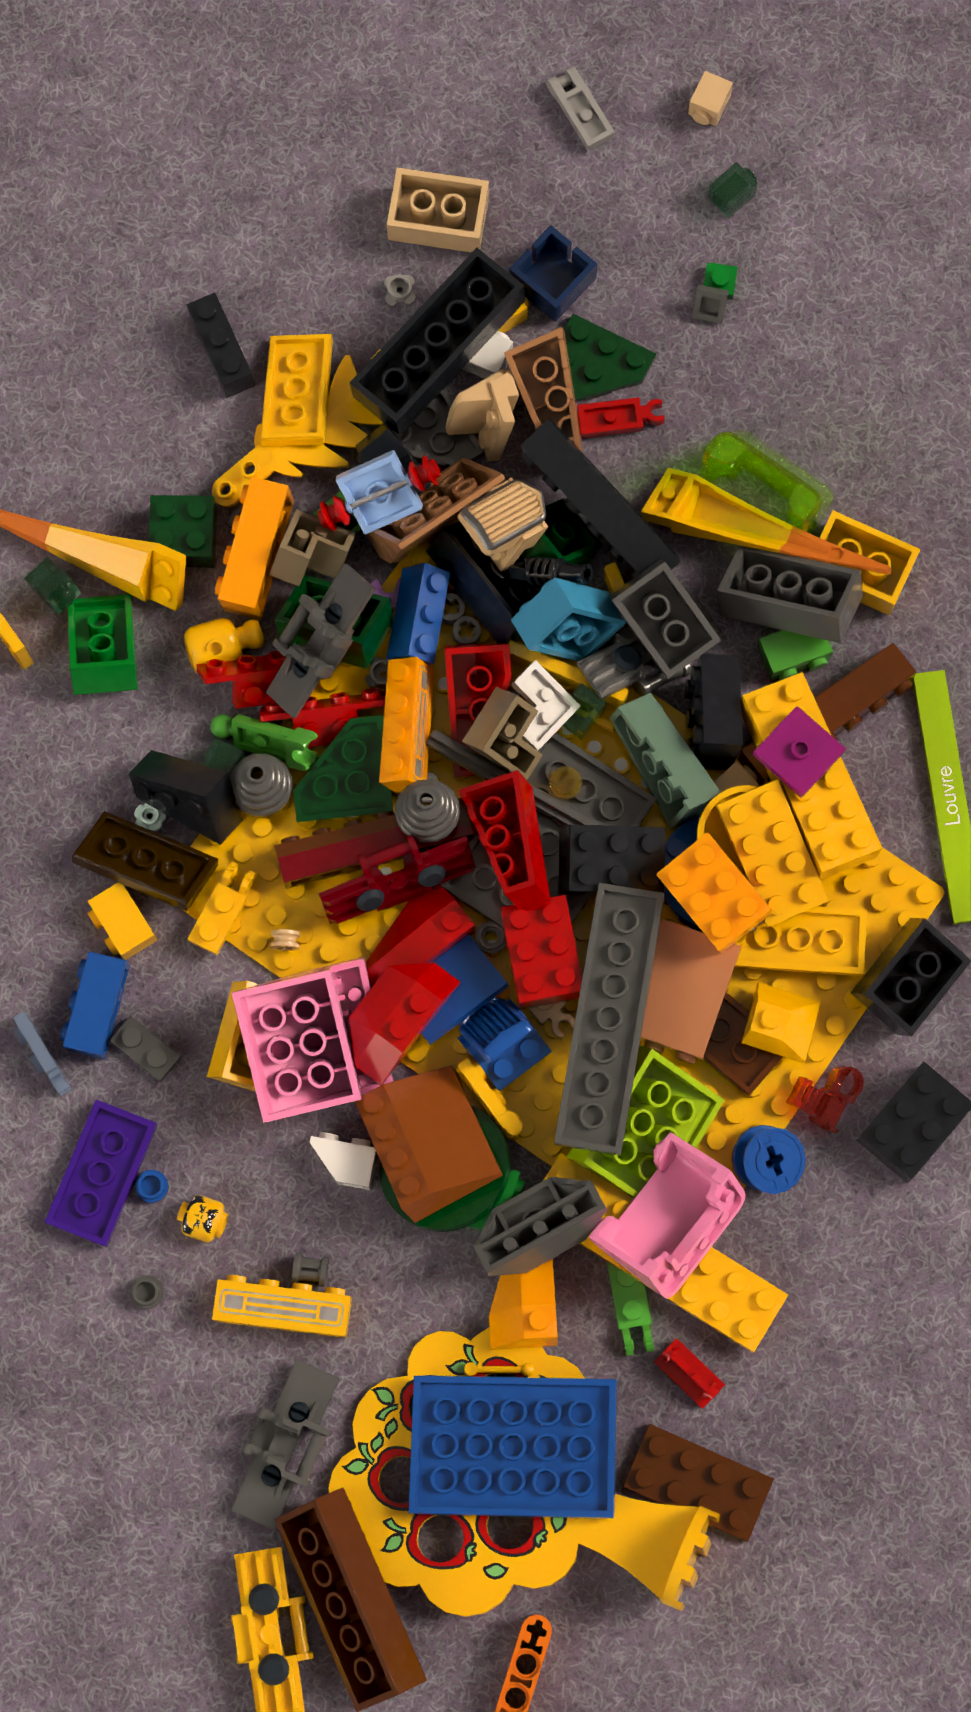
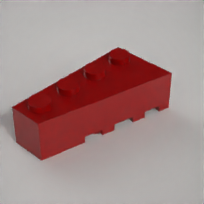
M516 770L459 789L458 792L467 806V812L476 826L483 847L490 857L491 865L504 894L519 910L550 901L533 787Z

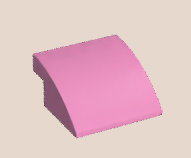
M364 957L319 967L232 992L263 1123L361 1100L362 1094H366L380 1086L355 1067L349 1016L371 989ZM392 1073L384 1084L394 1081Z

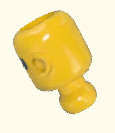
M218 618L188 628L184 634L186 651L195 673H197V664H203L212 659L223 661L237 660L238 657L243 656L242 650L247 648L253 650L260 649L265 644L262 629L257 620H248L242 626L235 628L231 620Z

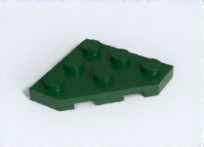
M574 313L564 329L575 402L585 399L590 400L610 394L612 391L642 384L656 358V353Z
M383 715L350 718L294 788L293 794L297 822L393 811L391 790L379 783Z

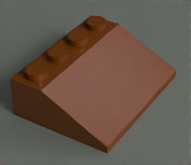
M452 1065L383 1084L362 1095L361 1100L355 1101L400 1207L415 1223L503 1176Z

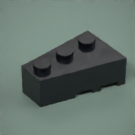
M151 750L129 773L133 791L139 800L219 845L243 821L240 810L236 805V798L233 794L228 772Z

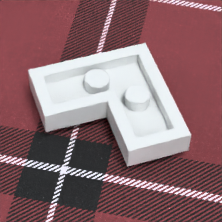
M536 660L511 684L538 710L537 715L522 737L525 742L537 751L581 706Z

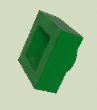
M707 262L704 286L729 290L727 299H733L738 267Z

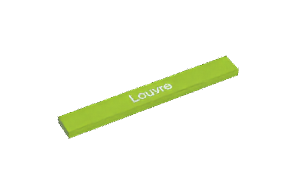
M945 670L916 673L912 682L952 925L971 923V825Z

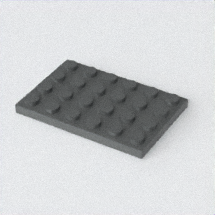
M555 733L538 750L543 756L527 780L531 785L602 826L639 827L657 800L656 797L558 733ZM536 810L550 897L566 895L571 924H573L594 892L558 891L560 825L563 824ZM477 831L469 843L476 868L467 874L441 883L440 886L450 895L503 928L501 907L513 905L514 903L504 894L491 865L490 857L483 847Z

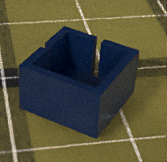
M550 225L532 244V252L527 249L509 268V274L524 285L525 297L556 322L597 279L598 264L577 246L572 250L571 263L569 259L571 258L572 242Z

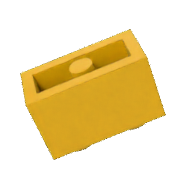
M118 882L88 900L92 910L87 914L97 929L102 926L104 927L109 936L104 941L113 956L120 953L122 958L127 960L158 941L123 884Z

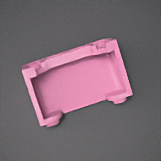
M671 1132L654 1148L653 1156L654 1164L657 1167L656 1172L619 1219L613 1216L600 1219L589 1236L590 1240L597 1247L666 1299L675 1295L739 1212L746 1195L731 1170Z

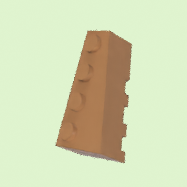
M560 327L504 352L535 428L537 429L550 417L583 452L564 329Z

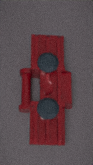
M411 834L406 836L407 840L364 856V854L357 855L363 874L358 878L319 893L329 923L339 924L375 909L380 911L391 908L432 891L433 886L471 872L476 866L467 837L465 836L430 850L419 852L416 841ZM402 856L404 869L383 875L378 865Z

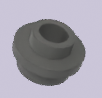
M492 921L482 923L475 933V942L482 952L495 954L506 946L504 929ZM488 933H494L498 939L495 943L491 944L486 942L485 936Z

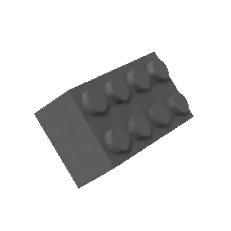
M739 545L717 589L720 616L841 643L863 597L861 571Z

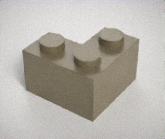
M296 509L279 546L269 575L298 587L307 568L335 579L344 565L356 533L337 525L336 531L333 532L329 527L324 528L319 518Z
M496 687L462 742L510 773L518 770L528 780L543 754L525 742L522 737L537 715L538 710L518 695Z

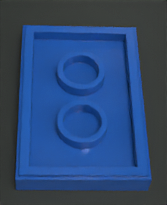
M470 935L431 962H435L461 983L422 1033V1036L429 1045L433 1044L509 987L506 980Z

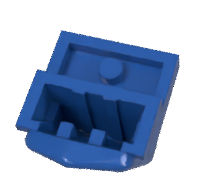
M500 997L493 998L463 1020L459 1026L461 1035L457 1039L474 1062H477L482 1067L488 1079L499 1091L552 1052L521 1009L510 998L508 1000Z

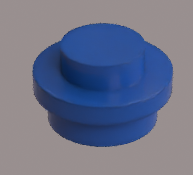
M146 1170L136 1179L135 1191L138 1197L147 1203L161 1201L168 1192V1180L160 1171Z

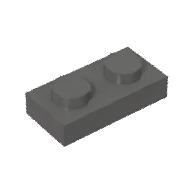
M129 1016L110 1039L113 1045L160 1083L182 1058L132 1016Z

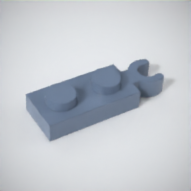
M23 1011L13 1017L17 1024L13 1031L22 1046L28 1043L34 1054L29 1058L38 1073L45 1071L60 1096L73 1090L29 1015Z

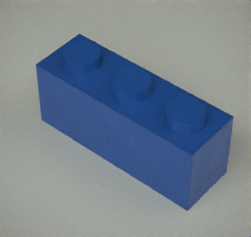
M427 563L402 569L387 660L418 657L428 665L434 664L450 572Z
M89 951L87 959L81 960L77 973V978L81 979L78 991L73 990L69 1001V1009L72 1010L69 1022L63 1024L60 1041L64 1042L63 1047L67 1051L105 1060L130 968L127 960Z

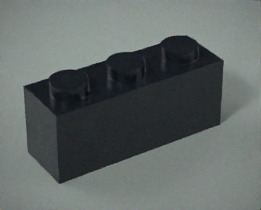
M216 293L186 304L190 320L225 397H231L254 387L252 372Z

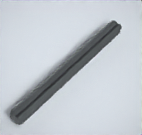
M437 730L433 731L427 740V747L484 780L509 773ZM531 785L533 787L536 810L563 825H599L598 822Z

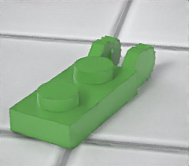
M607 1263L618 1328L622 1331L626 1356L634 1355L633 1339H631L629 1328L642 1326L644 1348L647 1352L654 1351L650 1329L652 1321L645 1285L621 1269Z

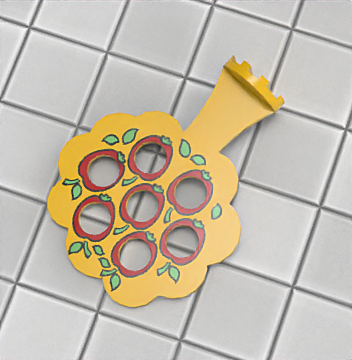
M490 1327L476 1335L471 1341L455 1332L438 1331L425 1336L414 1346L408 1358V1376L389 1378L370 1388L357 1405L352 1423L356 1448L342 1456L332 1471L328 1489L329 1493L344 1487L385 1583L399 1588L420 1585L429 1601L446 1613L463 1617L486 1614L501 1604L514 1585L537 1589L552 1586L564 1578L576 1561L580 1544L602 1554L624 1568L653 1592L663 1604L679 1611L684 1609L685 1606L678 1600L685 1585L694 1588L698 1579V1574L695 1568H693L698 1554L706 1557L711 1546L709 1537L705 1535L709 1522L712 1520L718 1523L720 1518L719 1513L705 1507L656 1504L615 1494V1519L532 1517L534 1526L531 1537L525 1544L514 1549L501 1548L492 1541L487 1527L489 1516L444 1515L458 1521L463 1530L464 1541L462 1549L456 1557L450 1561L439 1563L426 1558L421 1552L418 1543L419 1531L423 1524L430 1518L439 1515L409 1514V1502L402 1504L392 1502L385 1497L381 1490L380 1476L386 1464L394 1458H411L412 1417L410 1405L413 1398L414 1376H468L464 1372V1366L469 1362L477 1366H523L525 1363H530L534 1367V1373L531 1376L527 1377L522 1373L512 1374L523 1378L585 1379L578 1367L565 1358L547 1355L542 1347L491 1350ZM477 1373L473 1377H487L492 1373Z

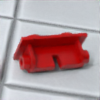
M677 1338L654 1361L701 1409L725 1386Z

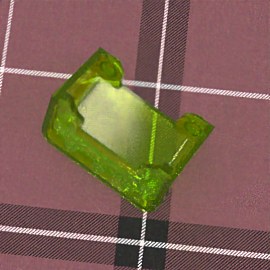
M732 430L719 433L704 450L700 476L712 484L720 477H730L735 481L741 471L745 469L789 500L790 509L786 513V517L791 520L792 526L812 534L832 506L833 493L826 484L746 430Z

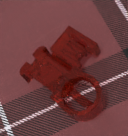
M837 1066L829 1073L824 1088L820 1087L819 1090L811 1086L813 1081L799 1076L786 1103L808 1113L810 1122L825 1131L838 1133L840 1130L836 1129L835 1126L847 1103L854 1104L857 1096L862 1092L864 1078L861 1072L851 1066ZM852 1073L854 1078L853 1088L847 1094H842L840 1092L842 1082Z

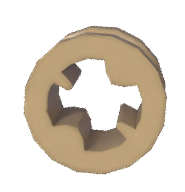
M288 929L271 931L274 941L270 943V948L282 951L299 950L300 945L296 942L297 938L300 937L299 931Z

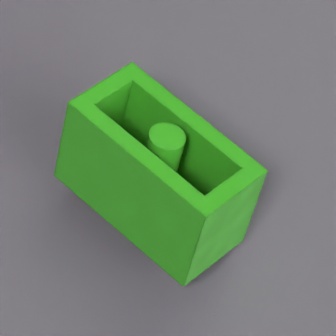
M785 630L759 638L757 649L770 681L786 679L806 668H809L810 671L819 670L828 665L827 661L831 659L833 654L828 640Z

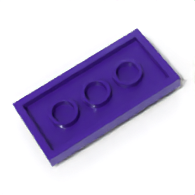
M96 1099L44 1222L108 1247L158 1124Z

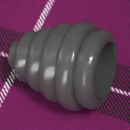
M252 754L243 758L233 768L229 777L237 807L242 812L255 817L269 816L279 812L288 803L292 793V776L288 767L279 758L269 754ZM254 772H263V776L260 779H253L251 777Z
M433 779L417 780L407 785L399 794L395 805L396 822L401 831L407 836L412 834L415 841L421 843L438 842L447 837L456 827L460 816L459 801L453 790L443 782ZM430 797L433 801L430 805L425 806L420 803V799Z

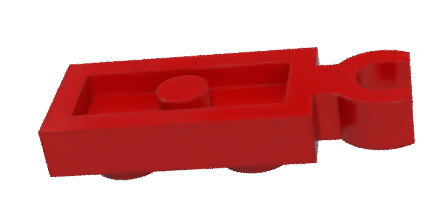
M639 397L577 405L581 439L640 432L644 428L643 422H648L653 426L662 425L665 420L664 415L655 416L651 413L653 409L662 408V400L653 399L643 406L640 405Z

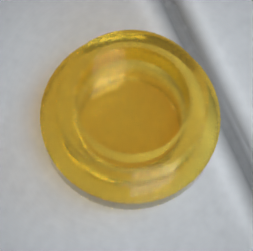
M564 766L552 773L549 785L555 796L561 799H570L580 792L582 779L577 770Z

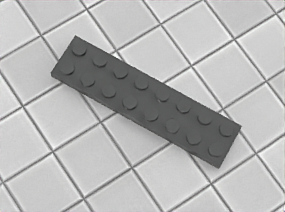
M599 883L554 1145L621 1156L664 893Z

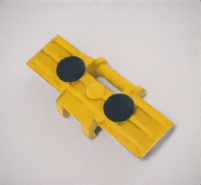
M282 1547L234 1554L242 1612L241 1614L231 1615L237 1647L236 1658L237 1664L249 1663L256 1712H305L298 1661L314 1658L313 1651H309L303 1603H306L305 1596L289 1598ZM286 1606L290 1608L296 1654L285 1655L278 1620V1608Z

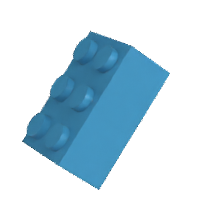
M558 578L546 582L542 586L541 591L531 601L524 603L520 607L519 612L511 619L528 650L576 661L594 654L627 623L609 599L610 592Z

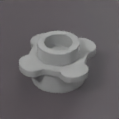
M401 274L388 276L384 280V286L387 288L385 302L390 306H394L396 303L413 304L416 299L412 291V286L415 283L414 278L410 275ZM402 288L403 291L399 293L397 292V289Z

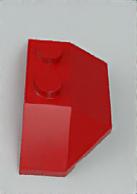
M435 962L388 966L349 1016L355 1067L382 1086L461 982Z

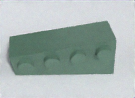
M649 693L619 706L610 717V720L649 792L657 798L655 803L670 830L695 817L701 816L705 806L713 797L720 793V790L670 721L662 705Z

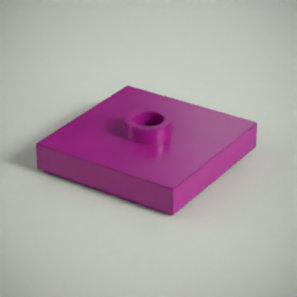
M796 706L755 749L752 755L800 798H803L845 753L846 748L802 709Z

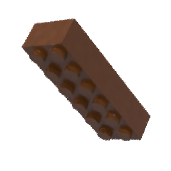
M344 1487L314 1499L274 1519L356 1712L395 1697L427 1681Z

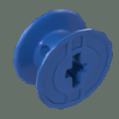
M767 1125L751 1127L740 1135L733 1147L732 1164L734 1172L739 1180L751 1189L771 1194L785 1192L797 1184L804 1172L806 1161L804 1148L797 1136L786 1129Z

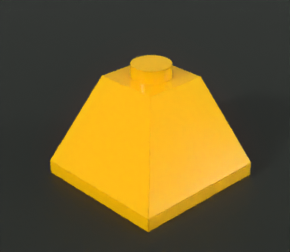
M758 982L741 1043L804 1063L821 1002Z

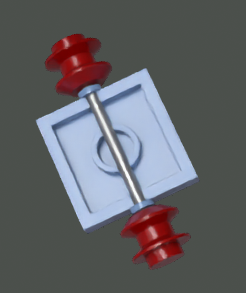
M395 451L387 452L337 475L335 481L346 501L335 495L333 496V504L329 506L324 501L320 502L321 509L317 511L319 520L324 528L329 527L334 532L338 522L348 526L350 514L353 513L366 535L422 510L423 504L414 487L423 492L425 491V483L431 482L437 486V478L441 477L440 469L434 459L429 460L424 455L422 456V464L418 466L412 461L409 462L408 473H406Z

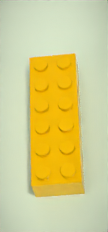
M803 672L742 696V717L756 748L796 706L830 734ZM841 757L803 798H800L766 768L771 781L779 780L820 880L873 860L878 856L883 848Z

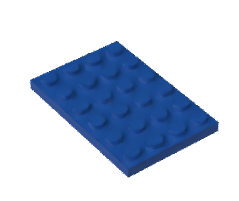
M414 1376L409 1514L615 1519L617 1380Z

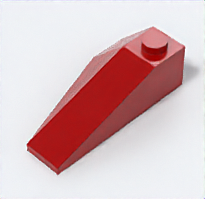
M475 643L444 646L451 739L472 751L474 750L462 742L494 689L499 687L508 691L512 677L509 643ZM453 762L454 777L477 776Z
M440 884L433 886L432 891L408 901L365 962L371 988L388 966L431 963L465 937L475 933L474 923L457 901Z

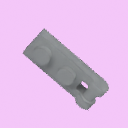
M574 66L564 70L563 75L559 77L553 76L546 80L547 88L557 100L587 151L615 138V131ZM569 85L573 87V89L567 92L563 89Z

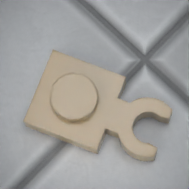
M566 1001L528 1008L540 1025L548 1020L552 1023V1032L558 1039H562L564 1036L558 1028L561 1022H568L574 1029V1017L569 1014H563L561 1011L567 1005Z

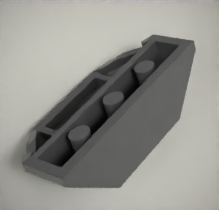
M549 1177L492 1209L483 1226L479 1240H476L473 1248L488 1276L528 1273L585 1241L606 1213L607 1208L592 1181Z

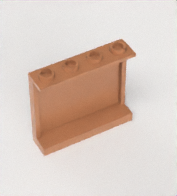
M664 919L660 920L640 1039L645 1041L644 1047L652 1048L659 1053H663L664 1048L677 1052L675 1058L690 1064H694L695 1059L703 1061L713 1027L741 951L740 945L733 944L724 953H720L704 933Z

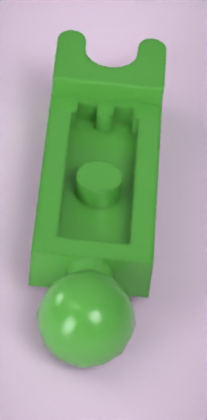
M219 714L210 723V730L218 739H227L233 736L235 748L256 754L272 755L286 762V766L306 771L319 758L318 753L307 748L309 743L318 736L315 732L297 727L293 730L269 722H261L258 719L238 714L233 719L226 714Z

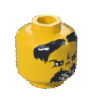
M198 1194L193 1196L189 1203L183 1201L177 1220L182 1222L181 1229L185 1236L209 1243L215 1237L221 1238L229 1213L224 1212L225 1208L222 1202Z

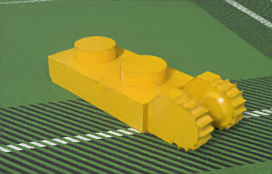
M233 861L228 865L221 882L216 884L187 939L189 942L215 955L219 954L247 901V894L257 873L249 870L245 874L238 892L229 888L239 864Z
M468 1057L457 1065L456 1074L485 1113L498 1125L506 1139H518L524 1128L518 1114L506 1110L504 1107L507 1104L505 1098L498 1089L494 1088L491 1090L485 1082L487 1075L477 1062L472 1064Z

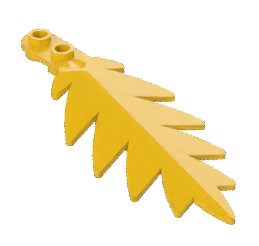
M345 355L330 387L325 444L356 448V444L368 436V434L350 422L367 425H381L384 422L353 398L350 382L357 375L350 355ZM260 423L255 431V448L215 481L212 487V496H214L215 502L220 506L231 507L240 501L242 488L244 485H249L251 476L265 480L273 472H277L285 476L300 478L303 474L291 463L317 468H346L349 466V463L325 445L262 447L260 442L262 424ZM251 465H254V472L251 474H246L247 469ZM226 486H230V492L226 495H223V489Z

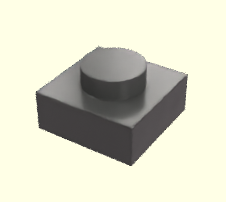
M698 285L692 318L722 324L729 290Z

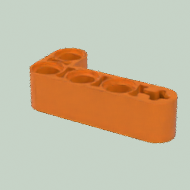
M532 1614L524 1619L494 1712H528L552 1634L551 1624L545 1616ZM536 1620L542 1621V1628L546 1630V1634L539 1635L535 1646H542L540 1653L529 1647H520L522 1640L529 1644L531 1632L527 1630L528 1624L534 1625ZM522 1654H530L536 1660V1666L530 1673H522L516 1667V1660ZM514 1687L522 1689L525 1693V1701L518 1707L509 1705L505 1698L507 1691Z

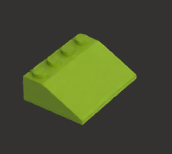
M639 1045L621 1156L571 1148L566 1157L635 1199L657 1170L653 1156L656 1145L671 1132L697 1148L722 1106L724 1099L652 1048Z

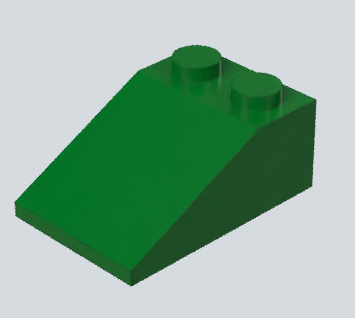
M131 594L67 599L69 662L74 695L138 690Z

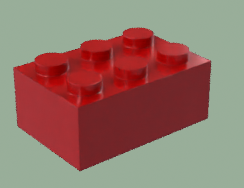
M566 895L550 897V901L521 910L515 904L501 907V919L519 1009L579 999L582 974Z

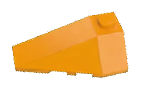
M553 1259L528 1273L500 1275L489 1313L491 1350L558 1346Z

